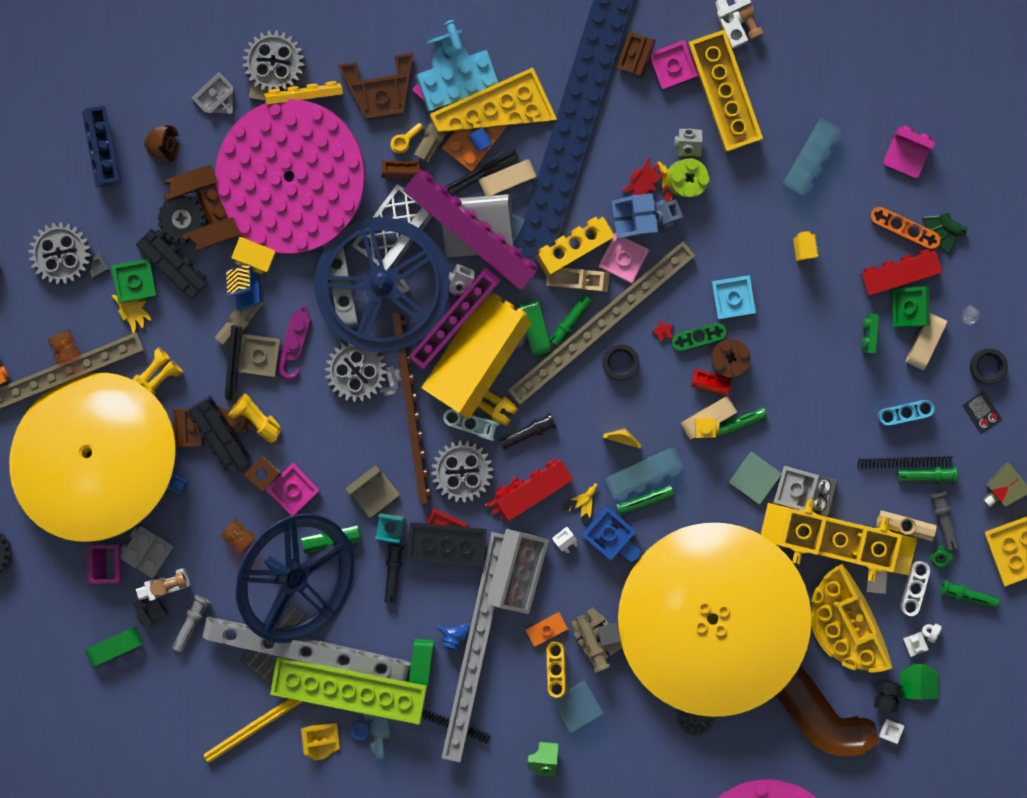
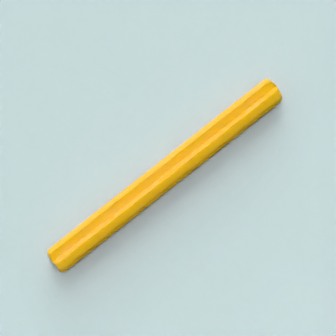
M287 699L204 754L205 760L208 763L212 762L303 701Z

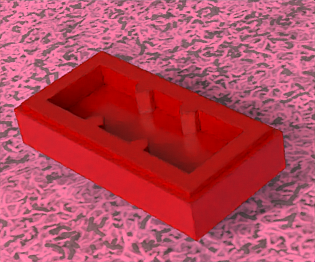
M695 369L691 387L728 396L732 378Z

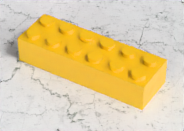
M724 29L688 42L687 46L724 152L727 153L761 141L763 137L726 30Z

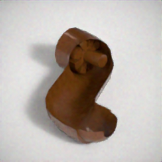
M799 667L790 682L775 695L804 735L817 748L828 754L837 756L866 754V751L872 749L879 740L876 724L872 720L859 718V716L849 718L838 716L811 677L801 667Z

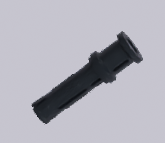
M549 412L543 418L532 420L531 424L499 438L503 449H506L536 434L542 435V432L552 427L555 429L557 426Z
M387 544L389 552L388 560L385 562L388 570L384 602L396 603L399 568L403 563L401 562V554L404 546Z

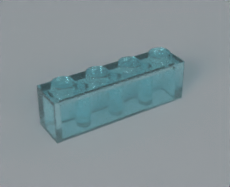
M821 117L781 186L800 197L804 193L808 194L813 186L810 183L812 178H817L822 170L820 164L823 160L827 161L832 153L829 150L831 145H836L840 139L841 134H839L841 128Z
M674 446L604 478V481L613 500L618 499V501L628 498V493L634 490L636 493L645 490V485L651 482L653 485L664 481L662 477L668 474L670 477L681 473L680 469L683 468V465Z

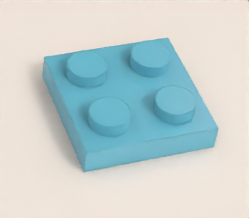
M750 275L712 281L717 319L756 313Z

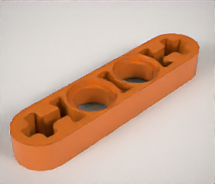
M876 207L871 212V220L874 223L924 247L933 249L940 244V236L936 232L883 207ZM882 210L883 216L888 217V213L891 214L892 217L888 220V226L884 225L886 220H875L876 216L874 213ZM894 218H899L902 221L901 228H892L891 221ZM912 226H916L920 231L919 235L915 238L911 237L908 233ZM923 230L927 231L926 236H935L936 244L932 243L930 246L928 245V240L924 238L922 242L919 241Z

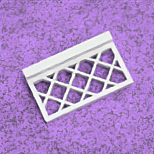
M397 184L372 218L383 217L385 208L393 207L394 217L392 218H408V223L423 230L433 216L423 207L417 214L410 215L409 204L417 202L414 200L408 201L409 196ZM398 191L405 195V202L395 203L394 196ZM406 205L407 215L397 217L396 207ZM382 231L383 233L374 235L375 237L383 236L384 246L378 248L379 250L385 249L386 256L382 262L384 269L391 271V265H397L414 241L402 234L399 236V233ZM369 232L367 238H370L372 259L374 263L379 265L378 260L375 258V248ZM362 234L357 237L352 246L368 257L366 249L358 246L362 239H364ZM396 234V243L387 245L386 235Z

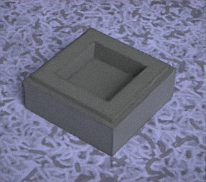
M616 623L597 627L602 646L621 642Z

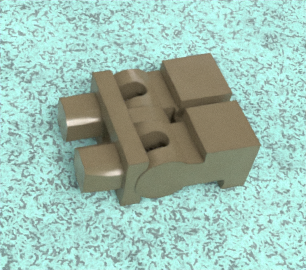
M592 607L585 614H587L590 620L589 623L598 641L600 637L597 627L609 623L602 613L599 614ZM574 619L570 622L574 631L573 634L586 655H588L587 646L583 637H581L580 629ZM598 641L599 647L604 649L605 659L608 658L605 651L612 655L622 648L621 642L602 646L601 641Z

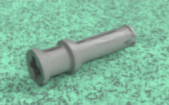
M195 595V601L191 609L187 611L186 621L172 645L173 649L182 653L198 621L203 619V613L207 605L211 603L199 595Z

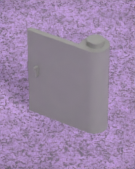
M509 194L459 198L464 207L472 209L477 214V218L482 222L486 221L489 223L496 234L500 233L506 238V242L509 245L514 246L510 219L512 203ZM442 224L446 258L478 255Z

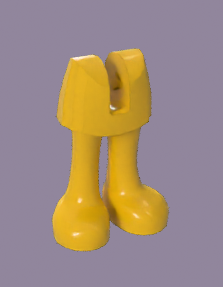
M158 347L154 351V360L141 375L136 374L132 380L143 385L155 395V389L166 378L170 376L179 377L183 374V370L175 362L169 361L164 369L149 382L148 380L157 369L170 359L167 353Z
M488 390L484 398L493 403L495 407L481 400L477 408L490 415V420L508 426L511 419L507 418L504 413L501 414L500 411L504 408L505 411L515 415L518 408L505 396L500 398Z
M243 394L232 407L233 409L228 414V417L235 419L241 415L245 416L257 428V433L270 443H274L281 432L280 425L271 415L267 418L253 403L251 398L247 394Z

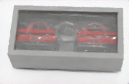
M506 529L486 600L487 604L529 614L547 550L548 539Z

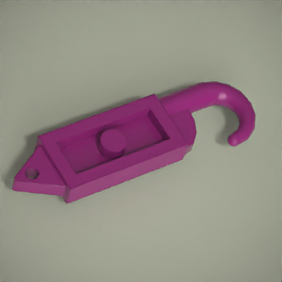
M305 304L295 314L291 315L282 347L278 372L286 380L296 378L300 372L297 369L294 374H287L285 366L287 360H297L302 353L311 321Z

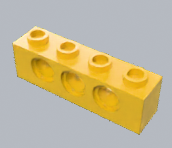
M594 217L586 222L588 226L583 229L579 226L570 231L571 236L565 238L563 235L556 239L554 246L549 247L546 245L539 249L540 254L535 256L545 275L549 276L615 237L604 217L600 219ZM587 231H591L594 234L593 240H589L586 237ZM571 240H574V241L577 242V244H578V249H577V250L571 248V246H570V241H571ZM554 250H559L562 253L561 259H557L554 256Z

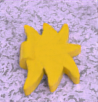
M112 295V297H113V298L117 301V303H118L117 296H116V295ZM146 301L119 304L120 309L118 312L123 321L127 320L129 322L132 333H135L136 321L141 328H144L143 317L151 321L148 313L142 309Z

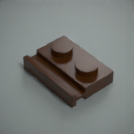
M629 32L616 68L643 77L656 40Z
M190 408L172 409L176 447L203 446L202 436L199 432L200 428L189 417L190 412L188 410Z

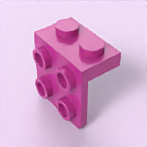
M899 127L895 132L883 164L908 176L917 178L920 175L929 151L933 149L935 141H932V137L927 134L921 133V135L913 133L914 129L910 127Z

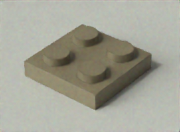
M242 334L238 372L276 377L281 339Z

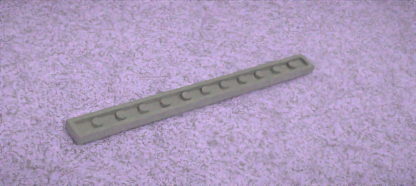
M491 532L441 757L443 759L461 762L495 606L487 604L486 600L503 542V534Z

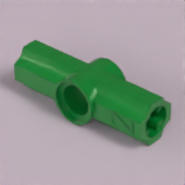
M358 525L342 529L348 537L350 544L361 542ZM324 532L301 538L305 554L324 550L333 544L332 540Z

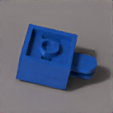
M607 506L581 534L610 560L617 553L630 562L638 559L640 555L639 547L630 540L636 531Z

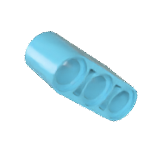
M921 400L884 408L878 413V421L882 425H894L931 416L934 413L935 407L931 401ZM924 403L929 406L927 414H923L920 411V407ZM905 407L909 408L911 412L908 418H904L901 414L902 409ZM886 411L892 415L890 422L883 420V414Z

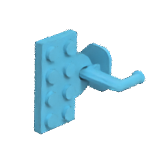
M454 20L444 24L449 34L424 42V45L435 43L436 51L431 61L433 69L415 75L428 111L462 100L498 83L487 50L469 56L466 49L462 47L458 35L463 31L462 29H456Z

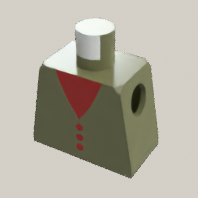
M1005 463L986 484L991 493L984 497L983 501L989 508L997 502L1006 507L1027 495V484L1010 463Z

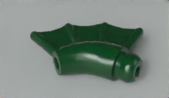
M950 213L922 217L926 228L940 236V244L937 247L943 248L948 254L951 253L958 235L962 237L966 235L967 227L953 221ZM932 235L931 237L934 241V244H936L937 240H935V236Z

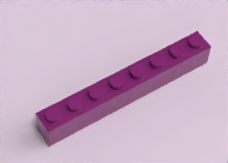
M420 169L402 191L521 290L537 272L538 268L535 262L522 256L521 251L517 247L509 245L503 235L500 233L496 234L489 223L486 221L482 222L477 218V214L472 209H467L462 205V201L458 197L451 196L444 185L437 184L432 180L433 177L428 172Z

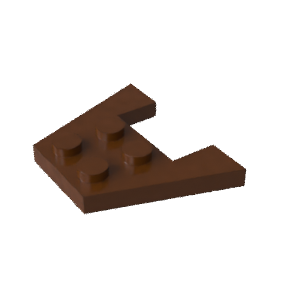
M414 53L395 56L397 75L360 81L357 62L338 65L366 119L404 113Z

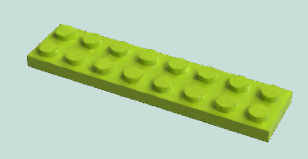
M278 656L270 695L420 725L427 686Z

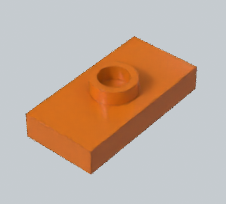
M560 612L525 630L535 647L568 630Z

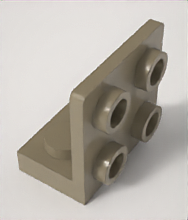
M377 465L345 488L370 518L399 496V492Z

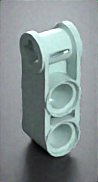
M454 409L445 412L443 419L447 425L491 441L495 440V430L500 423L472 415L470 418L476 421V426L473 429H468L465 426V421L468 418ZM450 412H455L458 416V420L455 423H450L447 420V415ZM489 425H491L489 433L487 434Z

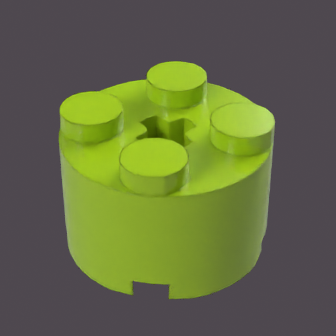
M693 158L679 160L673 163L667 171L666 184L673 195L681 198L700 195L709 183L706 167L700 161ZM686 175L690 177L688 182L685 181Z

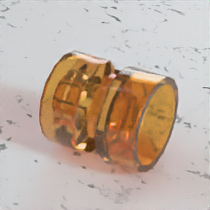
M71 330L58 333L47 339L50 348L55 350L53 355L57 364L80 355L77 345L72 343L74 338Z
M237 518L220 535L226 543H232L231 547L238 554L256 537L249 529L245 530L244 524Z

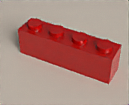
M930 249L918 252L919 256L913 258L910 254L901 257V262L897 263L891 260L882 263V268L875 269V266L864 269V273L860 274L866 296L942 273L936 250L930 252Z
M555 458L545 464L546 467L544 469L534 470L525 481L521 479L513 484L514 488L509 491L505 489L497 494L498 498L495 499V502L508 521L573 481L562 460H556Z

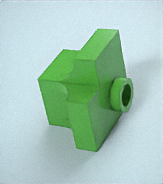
M539 742L538 751L528 756L527 770L536 771V775L555 777L558 744Z

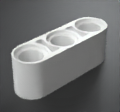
M916 561L910 568L900 604L901 611L908 616L918 614L930 575V567L925 562ZM918 565H923L925 568V572L922 575H917L916 573ZM918 583L920 590L918 593L913 594L911 586ZM908 602H913L915 605L912 612H907L905 609Z

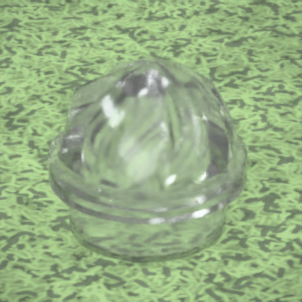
M968 305L967 308L963 309L961 318L965 324L972 325L979 321L981 313L973 306Z

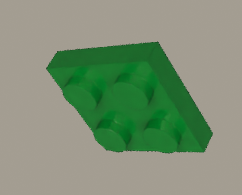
M150 259L111 266L119 304L157 297Z
M929 287L892 289L893 327L930 325Z
M869 314L863 319L862 330H865V337L861 339V349H864V354L876 353L878 314Z

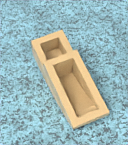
M561 268L547 276L546 286L608 292L610 273Z

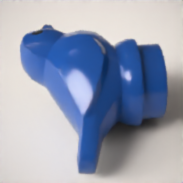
M462 624L458 627L443 628L437 625L436 629L441 631L445 637L442 647L457 651L460 642L464 641L469 634L470 626Z

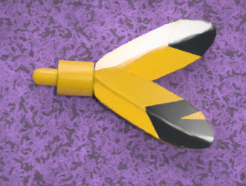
M595 483L593 487L590 486L586 493L567 501L563 509L571 511L582 505L581 520L586 524L591 517L592 497L597 491L598 485Z

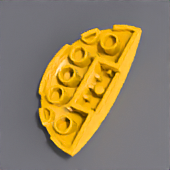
M841 564L835 567L823 577V580L816 587L812 596L811 626L815 638L830 657L836 658L843 666L849 669L868 670L870 673L892 669V663L884 639L866 599L844 565Z

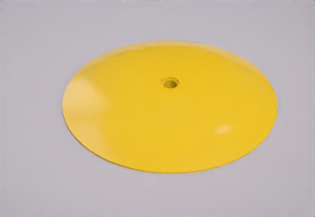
M84 374L50 388L25 413L13 438L9 459L10 478L19 504L29 518L39 527L66 540L77 542L101 541L130 530L146 518L157 506L171 480L176 455L175 437L171 421L162 404L149 390L136 381L117 374ZM92 451V455L86 458L87 453Z

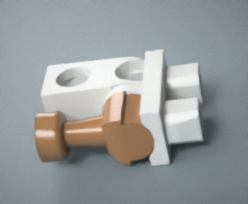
M726 0L715 2L718 11L716 14L722 29L726 30L732 50L746 44L748 41L741 26L742 23L745 22L750 29V32H748L750 40L764 34L761 27L757 28L753 17L754 8L750 0H734L735 4L728 6Z
M184 567L176 570L174 577L152 579L144 582L145 586L136 589L139 600L149 597V600L152 601L162 595L189 587L191 583Z

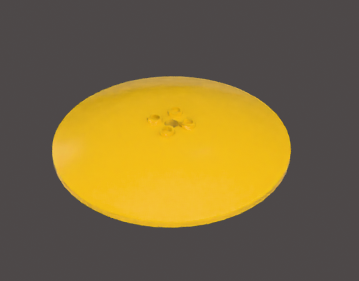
M703 523L685 527L668 534L651 546L635 564L626 580L618 613L619 635L624 654L630 667L642 684L653 695L676 709L710 717L729 716L749 711L764 704L778 694L793 678L804 659L809 644L812 623L810 601L805 584L788 556L766 537L744 527L724 523ZM712 613L717 614L719 618L715 625H711L708 622V616Z

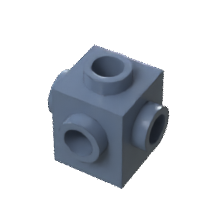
M677 199L669 202L662 200L655 203L653 215H656L657 227L663 226L664 229L675 225V220L683 217Z

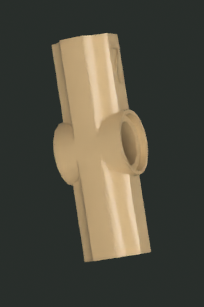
M880 510L876 526L880 527L882 516L890 518L889 530L933 541L937 525ZM906 520L911 523V528L908 531L902 529V523Z

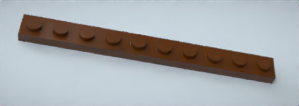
M394 313L392 316L395 336L403 334V328H406L405 316L401 317V313ZM406 348L398 350L419 501L420 504L428 503V499H431L430 487L426 488L425 480H428L427 468L423 469L422 461H426L424 449L420 450L419 442H423L422 432L417 430V423H420L419 412H415L414 404H417L416 392L412 393L411 385H414L413 373L409 374L408 366H412L411 358H409L410 354L407 355Z

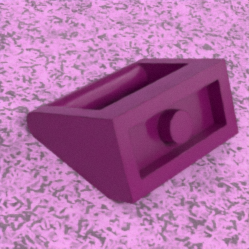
M121 544L86 545L87 583H121ZM105 548H113L114 579L106 578Z

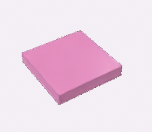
M615 233V237L612 238L598 267L633 284L649 249L627 238L617 239Z

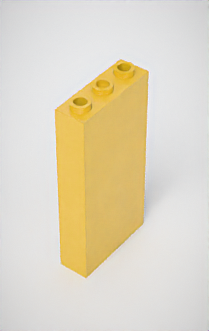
M495 293L488 295L462 324L421 387L468 419H470L532 324V321L526 318L527 313L519 308L515 311V306L506 300L502 303V298Z

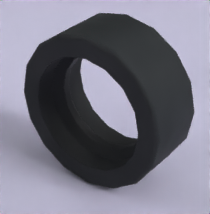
M616 344L605 352L603 368L605 373L611 378L626 380L637 372L639 357L632 347L625 344ZM617 351L627 352L632 359L631 368L625 373H616L610 367V357Z
M993 348L982 349L976 352L970 362V372L973 378L985 385L1000 382L1006 376L1008 370V362L1005 355ZM986 355L996 357L1000 363L998 374L992 378H986L978 371V362Z

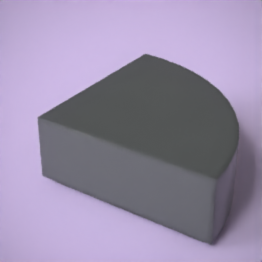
M101 253L95 255L91 262L90 275L92 279L110 270Z

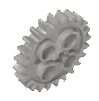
M268 30L267 36H264L261 32L260 39L255 36L253 37L255 40L254 44L248 42L251 49H244L248 56L242 57L243 60L247 61V63L242 65L244 68H248L245 75H252L249 81L256 80L254 86L257 87L261 84L262 91L266 87H268V90L283 87L286 91V85L289 84L293 87L292 80L299 81L296 75L303 74L299 67L305 66L304 63L300 62L305 57L299 55L303 50L302 48L296 49L299 43L297 41L291 43L293 37L290 36L286 39L285 32L281 36H279L278 30L275 31L274 35ZM264 46L270 48V53L266 56L260 54V50ZM286 48L289 50V55L286 58L279 56L281 49ZM273 57H275L277 61H288L291 62V64L285 65L281 63H275L274 66H272L270 62H258L257 58L273 60ZM262 65L268 67V72L264 75L258 73V69ZM281 67L287 69V74L284 77L277 75V71Z
M60 222L59 227L52 223L51 229L45 225V232L39 229L40 236H33L36 243H30L34 249L28 250L29 253L33 254V257H30L29 260L35 261L31 267H38L36 274L43 273V280L49 277V283L56 279V284L60 285L61 279H63L65 284H68V278L74 282V275L82 277L79 271H87L84 264H90V262L86 260V257L92 256L86 252V250L91 249V246H85V243L89 240L87 238L82 239L84 233L80 232L77 234L78 228L75 227L71 230V224L69 223L64 228L63 222ZM66 237L72 239V244L69 247L63 245V240ZM47 241H52L53 248L50 251H46L44 248ZM59 249L62 251L77 249L76 252L62 254L61 258L59 256L43 257L46 254L58 253ZM69 256H74L76 258V262L73 266H69L67 264V258ZM55 259L57 267L50 270L48 263L50 260Z
M341 343V350L335 347L336 355L329 354L333 360L326 361L330 364V367L325 368V370L329 371L330 374L325 376V378L332 380L328 386L334 385L333 392L339 390L338 397L345 394L347 401L350 396L353 397V402H356L357 397L364 401V395L371 399V392L378 394L375 389L376 387L383 388L379 382L386 381L382 374H386L387 371L382 370V367H385L387 364L380 362L384 356L378 357L377 354L379 352L361 349L349 343L346 347L345 344ZM354 352H360L362 355V360L358 363L352 361V354ZM344 358H347L354 367L361 368L359 372L367 379L368 384H365L357 374L352 375L353 369L344 361ZM340 365H345L348 368V372L344 376L338 374L337 369ZM368 366H372L375 369V374L372 377H367L364 373L365 368ZM353 379H358L361 382V386L357 390H353L350 386Z
M459 440L458 446L451 442L452 448L445 445L446 452L439 450L438 452L441 457H434L438 463L432 465V467L436 468V471L431 474L437 475L433 482H439L436 489H444L441 495L449 493V500L452 496H455L456 502L459 500V497H462L463 502H466V497L473 501L474 494L480 497V490L486 492V489L483 487L484 485L490 486V483L486 480L487 478H493L492 475L488 474L489 471L493 470V468L488 467V464L492 461L485 460L488 453L482 455L483 448L477 450L476 443L470 447L469 441L462 445V441ZM470 455L474 456L477 460L476 465L472 467L466 464V458ZM449 457L457 459L456 467H448L446 462ZM460 466H464V469H479V472L465 473L464 477H461L460 473H445L447 470H459ZM469 475L477 476L478 483L471 486L468 484L467 478ZM456 476L459 479V484L456 487H451L448 484L449 477Z

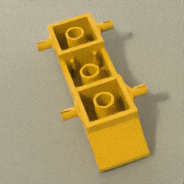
M807 499L805 510H796L771 503L767 504L760 535L776 545L788 547L795 551L793 563L800 564L802 553H813L866 566L870 569L867 580H872V582H875L878 571H889L909 576L917 538L893 533L888 530L890 518L882 516L880 527L872 528L817 515L812 512L815 502L812 499Z

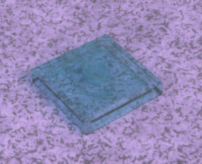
M585 680L567 690V694L563 698L552 699L570 733L604 715Z

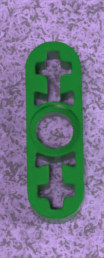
M715 323L682 332L672 338V346L674 349L682 351L719 341L725 337L726 328L720 323ZM717 326L718 329L723 330L720 333V337L711 335V340L708 341V334L705 329L708 328L709 332H712ZM697 331L704 334V340L700 343L696 342L693 338L694 333ZM690 333V340L693 345L689 346V342H686L680 348L679 345L675 344L678 337L681 336V339L688 338L686 334Z

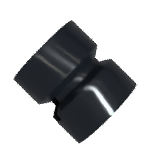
M879 680L877 686L879 695L875 696L873 706L898 712L900 704L898 697L902 694L903 685Z

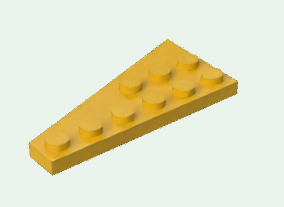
M533 67L429 114L437 132L557 120Z

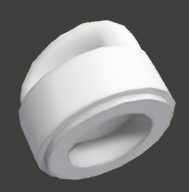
M936 623L934 626L927 624L922 628V633L925 637H928L927 641L935 643L942 627Z

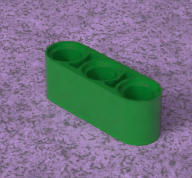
M538 299L520 303V309L527 313L526 318L532 321L527 330V336L533 357L552 353Z
M133 627L86 649L85 652L92 667H95L143 643L136 628Z
M415 638L409 682L426 685L428 689L434 641Z

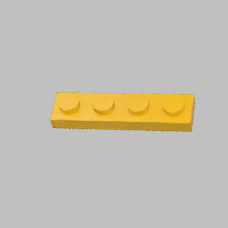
M330 81L326 82L323 86L309 84L306 85L307 88L301 89L298 86L288 87L287 91L272 89L265 93L264 97L268 105L287 102L289 99L304 100L343 94L340 83Z

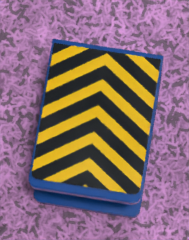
M250 264L227 270L228 297L235 296L236 309L239 311L260 304L259 278Z

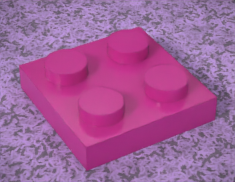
M685 40L652 52L650 60L662 90L698 77Z
M292 463L266 488L268 493L291 516H294L320 491L295 463Z

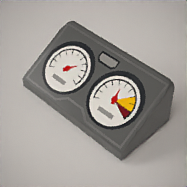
M823 476V481L826 484L823 492L819 493V509L815 510L814 513L828 517L837 479Z

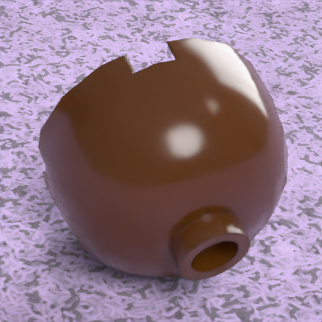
M173 125L156 126L149 131L144 139V147L149 157L156 162L169 164L170 161L173 162L177 157L179 143H176V136L179 137V134Z

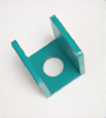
M380 513L375 539L400 543L405 517ZM386 523H395V532L388 533L385 530Z

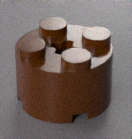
M727 339L721 341L712 350L711 364L714 370L721 376L728 378L740 376L750 365V351L739 340ZM732 353L735 361L729 364L726 355Z

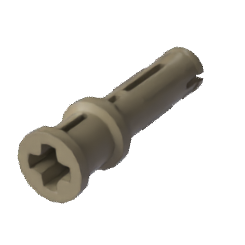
M587 614L575 618L588 649L587 656L591 658L595 668L593 670L594 673L610 667V664H607L604 657V649L599 647Z

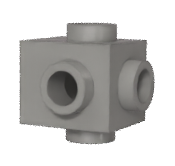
M679 129V135L675 136L674 148H678V156L701 157L702 130Z
M457 264L453 273L449 272V292L456 297L462 296L473 283L475 271Z

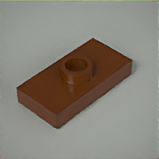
M382 161V178L412 179L421 169V162Z

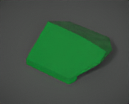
M913 664L900 672V684L903 685V690L899 698L918 700L938 699L939 673L927 664Z

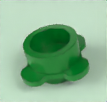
M938 546L937 551L930 554V560L934 561L939 568H944L948 561L953 559V555L948 553L943 546Z

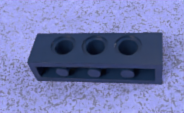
M106 106L86 108L82 115L95 186L115 185L119 182Z

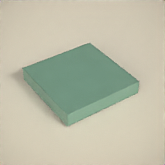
M750 451L729 480V483L760 505L782 473Z

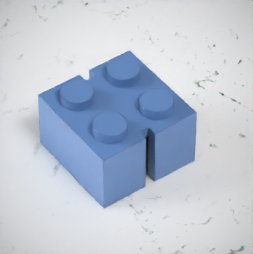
M653 194L633 195L612 200L614 218L632 216V220L615 221L617 239L658 232L656 215H653V211H655Z

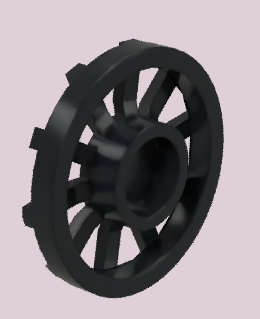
M682 710L678 711V723L682 730L690 735L704 734L713 724L714 717L688 713L687 716L681 715ZM681 718L688 719V721L682 724ZM703 719L710 720L709 725L704 723ZM691 723L690 730H687L685 726ZM699 724H702L706 728L701 731ZM694 725L697 726L698 732H692Z

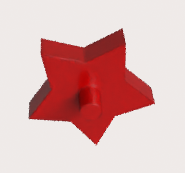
M659 320L658 328L652 332L658 335L660 342L665 337L673 338L670 332L673 324L665 325Z

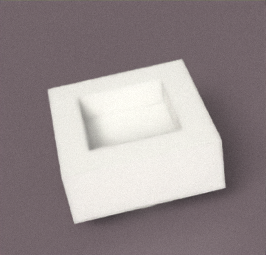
M885 718L879 737L898 744L904 725Z

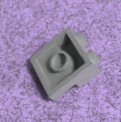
M784 466L774 503L798 510H805L807 499L815 500L812 512L817 511L820 506L819 493L823 492L826 484L823 481L824 477Z
M142 525L139 528H134L130 534L132 540L129 544L125 543L122 546L121 559L153 579L174 546Z

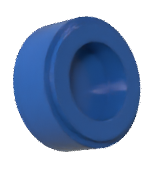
M357 721L352 725L350 733L355 740L362 741L368 737L370 728L366 722Z

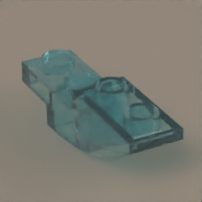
M361 713L362 716H365V721L373 720V723H370V733L374 735L375 742H371L372 754H376V759L384 758L383 739L391 737L388 718Z

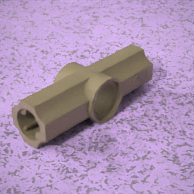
M431 122L414 155L429 163L437 147L444 141L448 131L437 132Z
M260 301V304L239 311L235 309L227 319V323L214 338L228 348L231 326H241L243 333L264 303Z

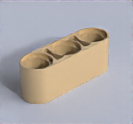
M530 159L478 181L485 196H494L536 178L537 175Z
M930 313V325L921 327L908 354L906 363L922 371L925 369L946 326L947 320Z
M725 396L684 420L680 425L689 440L695 438V418H715V422L720 423L735 414L737 410L729 397Z

